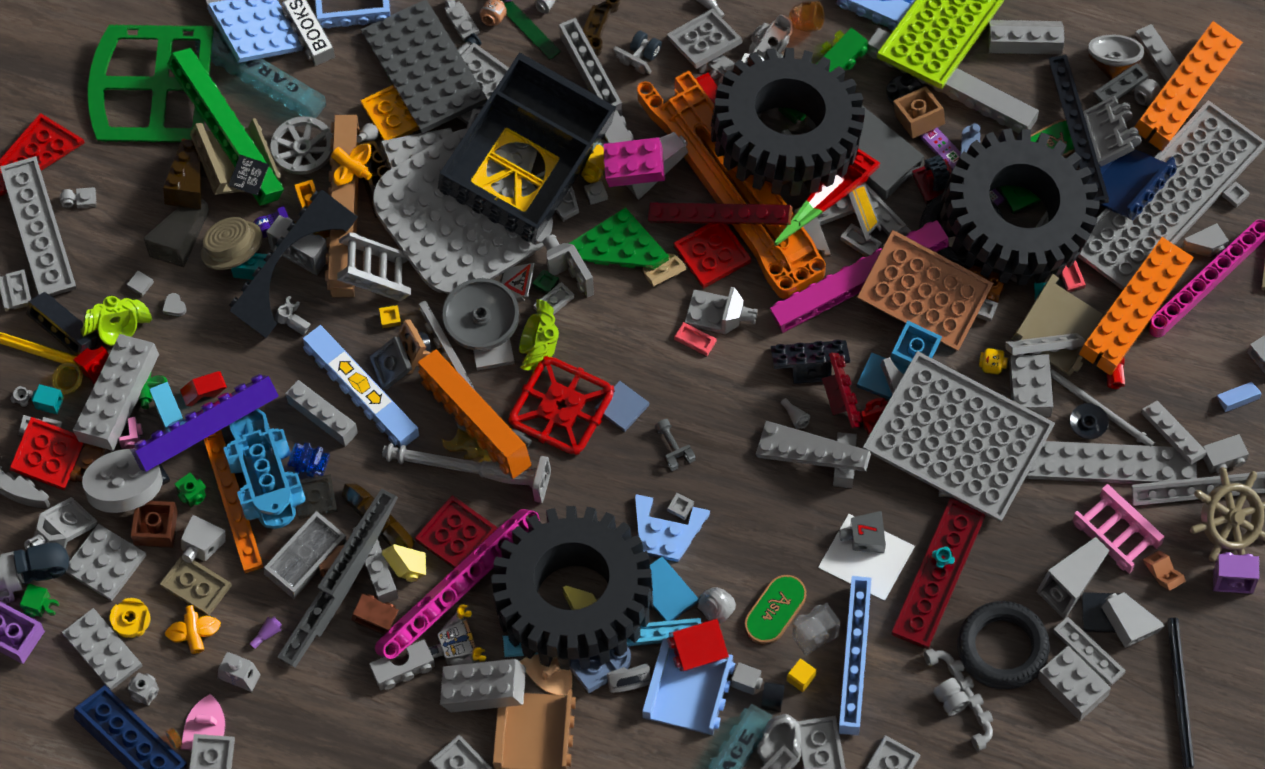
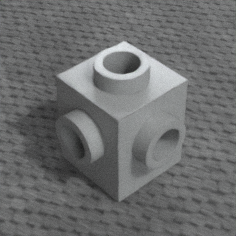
M138 672L136 677H133L128 684L131 698L137 703L142 702L149 706L158 694L159 688L155 681L156 679L150 674L146 673L143 675Z

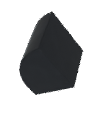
M765 682L761 709L781 712L785 685Z

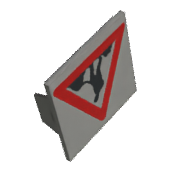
M535 263L511 267L503 274L502 284L511 290L517 303L524 302V297H528Z

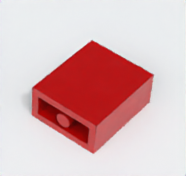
M718 619L670 632V637L667 638L670 649H673L675 657H673L674 664L680 671L689 670L729 657Z

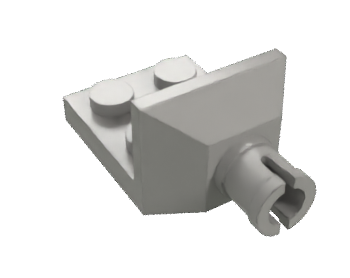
M549 235L544 238L542 242L547 249L548 272L555 276L568 270L571 277H575L578 281L577 286L581 293L584 292L587 298L594 295L593 277L575 246L568 243L559 244L555 235Z
M734 287L730 288L728 297L694 290L685 323L694 328L727 334L737 328L740 321L755 324L758 309L743 306V299Z
M70 497L40 513L33 538L26 540L24 547L27 550L30 547L44 543H59L66 549L67 542L96 527L98 521Z

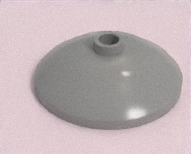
M1121 35L1096 37L1090 41L1088 51L1094 59L1113 67L1134 64L1144 55V48L1141 43Z

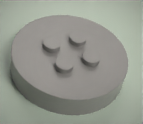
M130 449L114 451L98 458L87 468L82 479L86 498L90 505L100 511L111 513L126 512L143 506L157 495L163 482L159 465L147 472L140 470Z

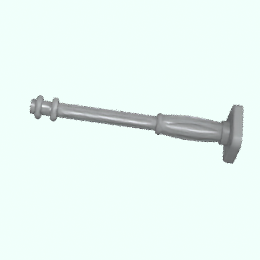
M393 443L384 446L382 456L386 457L387 462L397 459L399 464L408 461L479 474L482 478L485 477L503 483L530 485L534 500L539 503L544 501L551 474L549 457L546 456L539 458L537 469L528 468L513 479L509 474L505 475L502 472L498 462L494 463L484 460L481 463L407 450L405 445L396 448Z

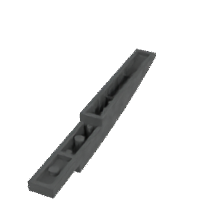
M381 488L318 586L320 592L278 655L280 660L296 668L316 635L321 637L364 565L396 503L397 496Z

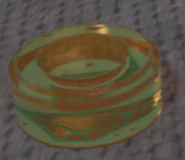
M174 728L165 732L175 749L182 745V740Z

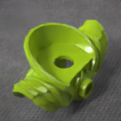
M108 296L104 299L103 304H96L93 309L86 311L81 334L84 337L98 330L100 339L105 344L114 346L119 334L132 337L137 329V323H150L152 317L146 305L139 300H132L130 298L120 300L115 296Z
M536 300L537 314H533L528 318L522 332L519 350L520 353L527 354L520 367L523 370H535L537 364L543 360V356L548 355V357H552L555 352L559 331L554 324V309L543 300Z

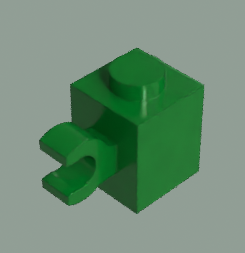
M28 584L20 606L24 614L30 617H35V615L42 617L44 610H46L48 615L55 616V611L51 610L50 607L52 605L59 606V602L55 599H49L50 594L46 588Z

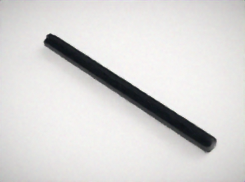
M1174 617L1168 618L1167 624L1183 769H1193L1195 765L1179 619Z

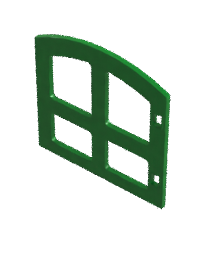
M109 25L96 49L88 81L89 114L97 140L181 143L182 139L192 140L190 134L195 124L203 123V126H205V121L195 106L193 126L191 128L164 127L167 93L169 91H184L177 78L169 76L170 68L167 63L171 57L173 41H201L199 61L209 75L213 26ZM128 30H138V34L128 35ZM183 31H194L193 36H183ZM121 39L158 40L154 76H106L111 56L118 41ZM152 90L149 126L146 128L110 127L105 110L104 91Z

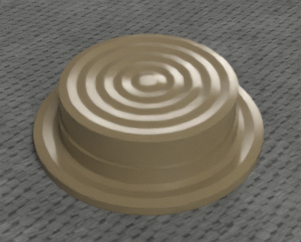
M230 217L215 223L208 229L203 238L201 258L204 264L215 270H225L241 265L249 260L260 248L263 240L262 231L257 224L240 217Z

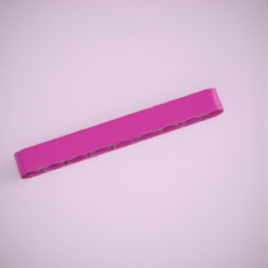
M1259 219L1254 221L1152 317L1149 326V332L1152 336L1157 338L1164 336L1265 241V220Z

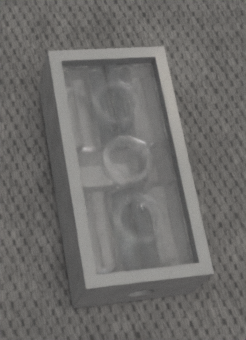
M316 511L264 567V575L295 599L318 574L321 563L337 546L346 543V535Z

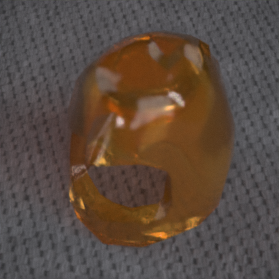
M819 1L799 3L791 9L789 19L797 30L804 32L819 31L824 24L823 6Z

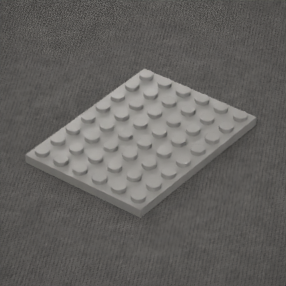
M917 351L864 444L863 449L869 450L872 455L1001 523L1055 423Z

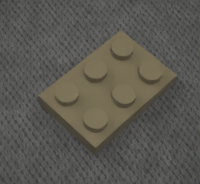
M182 556L160 583L163 589L187 604L192 605L207 616L212 613L232 586L229 581L195 560L192 563L185 562Z

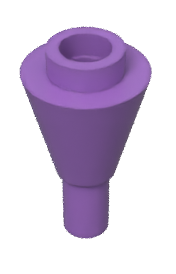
M274 616L271 619L267 617L258 635L249 644L255 649L263 640L282 631L280 628L282 624Z

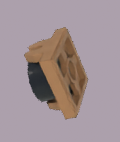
M404 320L396 337H400L412 370L407 374H412L415 367L419 366L418 361L431 353L429 337L425 332H418L411 320Z

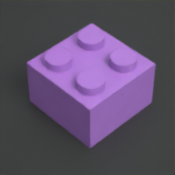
M1229 552L1219 554L1213 569V591L1253 594L1259 580V557L1252 554L1234 555Z

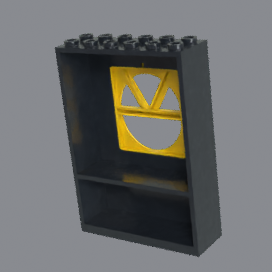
M519 52L441 170L437 188L442 194L452 196L458 203L466 204L477 214L487 216L491 222L499 223L507 231L515 232L523 240L535 244L582 171L595 146L599 144L612 124L616 106ZM513 142L525 143L534 147L541 154L545 163L544 179L541 180L494 152L501 146ZM489 160L506 168L490 177L486 174ZM514 173L513 198L505 197L491 187L492 183ZM522 178L538 186L533 193L524 197L522 196Z

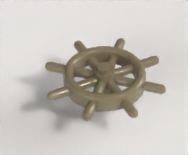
M1221 467L1219 469L1221 485L1214 488L1208 495L1200 490L1194 492V496L1203 501L1204 504L1201 512L1202 523L1192 526L1190 532L1196 534L1204 531L1207 538L1214 544L1209 555L1211 562L1216 561L1221 549L1237 550L1238 555L1245 554L1244 548L1251 545L1257 537L1265 541V532L1262 531L1265 501L1262 502L1258 494L1252 489L1257 478V472L1255 471L1250 472L1245 484L1230 483L1227 469ZM1232 491H1237L1240 493L1235 504L1232 496ZM1223 496H1225L1227 507L1219 503ZM1247 499L1250 507L1241 509ZM1252 514L1250 523L1245 520V516ZM1225 524L1219 535L1216 526ZM1239 525L1247 530L1243 536H1241ZM1232 529L1234 541H1226Z

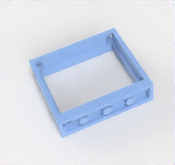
M316 0L317 20L322 28L376 23L390 16L389 0H383L384 7L332 13H323L322 0Z

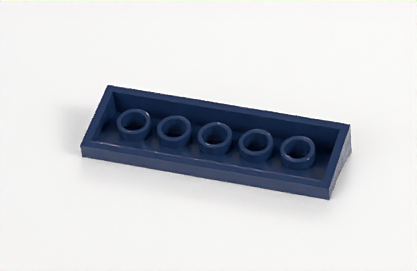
M103 686L75 707L74 719L126 769H185L187 767V762L106 686Z

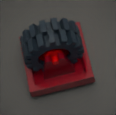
M941 155L926 159L924 167L912 170V176L926 204H929L935 197L944 192L952 172L947 159L943 160Z

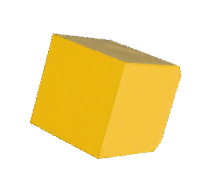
M800 658L788 673L787 682L801 692H804L816 677V669Z

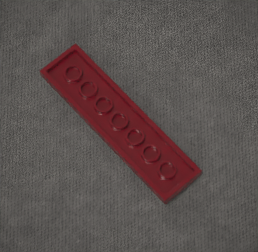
M950 498L891 635L929 649L986 514ZM943 547H949L955 562L952 565L947 564L943 568H938L935 558L932 557V552Z

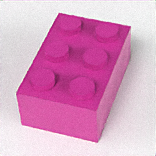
M659 137L603 144L605 179L609 187L665 181L663 146Z

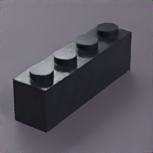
M43 292L28 301L26 315L73 354L78 356L86 348L90 350L96 348L98 335L95 331L83 337L81 334L83 322L58 303L55 298Z

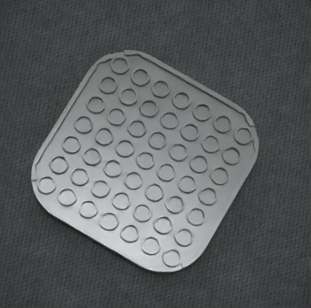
M469 128L451 133L392 168L380 178L374 191L373 205L378 219L422 280L439 293L450 294L458 285L468 280L496 278L543 248V239L549 236L552 231L553 219L551 217L535 244L527 242L515 232L507 231L501 224L491 222L487 216L477 214L466 204L462 205L452 196H446L437 188L439 174ZM504 145L494 152L519 166ZM489 160L486 174L490 177L506 168ZM514 173L492 183L491 187L497 193L513 198ZM522 178V196L524 197L533 193L536 188L531 182Z

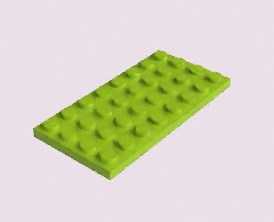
M916 0L878 51L877 58L942 89L1004 0Z

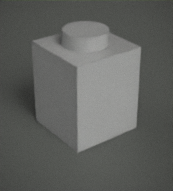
M738 663L732 677L731 687L754 695L756 689L760 690L763 682L761 670Z

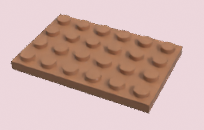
M891 230L857 298L905 324L908 320L942 336L941 343L959 351L993 283L904 235Z

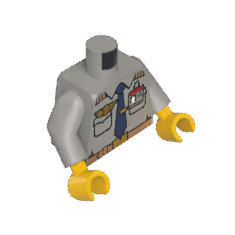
M460 605L457 613L438 633L440 644L429 647L433 659L444 655L447 665L452 666L477 663L478 660L482 662L486 660L485 656L480 655L485 650L479 647L476 648L467 620H464V617L472 615L471 611L464 613L468 605Z

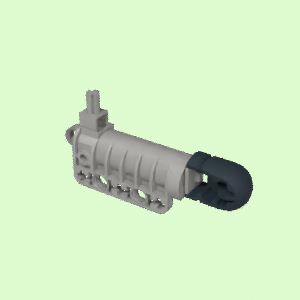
M44 543L30 547L26 551L17 550L1 554L0 602L7 604L14 601V592L22 590L21 583L27 584L33 580H50L64 575L69 567V556L66 549L59 543Z

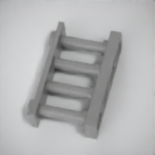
M350 232L339 239V243L348 246L347 267L338 272L337 280L397 301H402L411 295V288L402 284V264L408 261V259L400 249L389 247ZM356 249L364 252L363 271L355 267ZM371 254L379 257V277L371 273ZM387 260L395 263L394 282L386 278Z

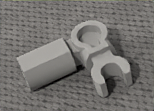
M289 296L284 304L278 308L275 320L280 324L287 323L290 328L304 336L311 324L296 314H292L298 309L300 302L291 304L289 302L291 297Z

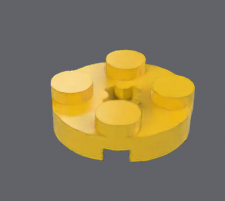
M126 598L112 608L110 622L114 631L120 636L127 638L142 636L150 624V613L147 606L141 600ZM130 614H133V617L135 619L131 622H128V620L125 619V617H129Z

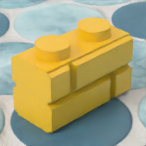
M601 145L595 146L581 174L589 183L598 182L605 171L604 148Z

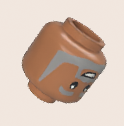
M487 0L480 10V16L486 25L496 26L501 23L507 10L502 1Z

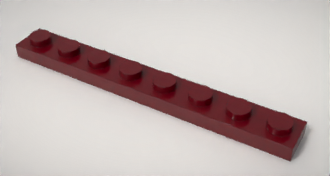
M650 202L648 221L653 223L791 225L792 206Z

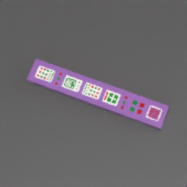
M938 128L920 135L919 137L936 155H941L943 160L947 159L953 171L961 152ZM996 189L989 192L990 199L997 206L1005 201L1004 197Z

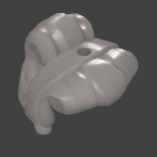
M718 587L705 590L700 595L698 601V609L703 612L708 620L718 619L719 623L726 621L736 607L734 598L727 591Z

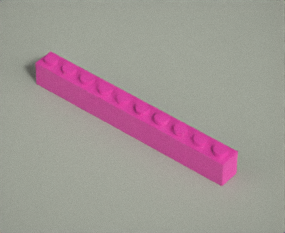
M938 220L933 223L928 222L923 228L911 231L906 235L907 238L934 252L949 246L948 237ZM882 248L875 250L868 257L858 259L851 266L841 268L834 275H827L822 281L810 284L805 290L793 293L788 299L776 302L770 310L781 332L784 333L857 295Z

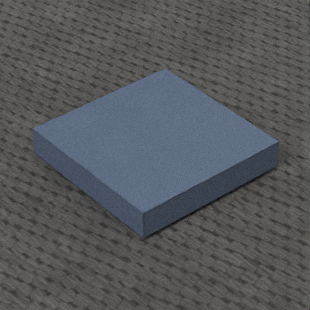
M619 381L614 386L613 398L603 416L626 432L647 409L649 402ZM601 402L595 407L596 411L599 408Z

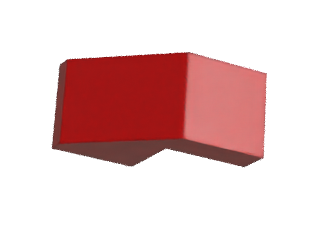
M217 371L192 379L180 389L186 406H193L203 396L215 398L227 386L221 372Z

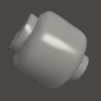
M1152 79L1144 80L1134 90L1135 100L1143 106H1150L1160 93L1161 87Z

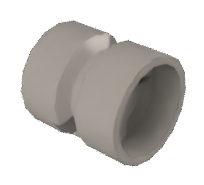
M955 678L944 681L933 691L939 702H944L943 708L949 716L961 712L970 704V700L965 692H960L961 687Z

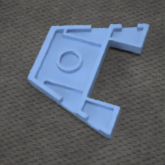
M637 494L635 496L638 536L643 544V552L647 551L649 556L657 558L663 556L666 560L679 562L691 544L692 539L700 531L705 520L708 519L710 510L693 507L689 523L685 525L649 517L653 498Z

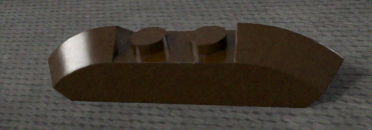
M356 483L344 484L343 499L363 518L375 498ZM390 514L380 536L390 546L395 544L412 549L415 541Z

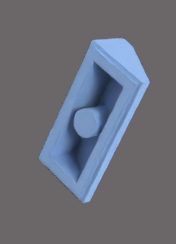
M1252 382L1218 394L1217 398L1224 411L1227 412L1260 399L1262 393Z

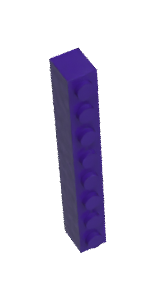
M258 374L252 377L251 382L245 385L243 383L234 388L235 391L232 393L220 395L216 402L204 404L201 406L202 409L200 411L188 413L184 416V420L170 423L168 429L154 432L151 435L152 438L146 441L143 439L135 443V447L130 449L140 470L147 472L279 397L269 376Z

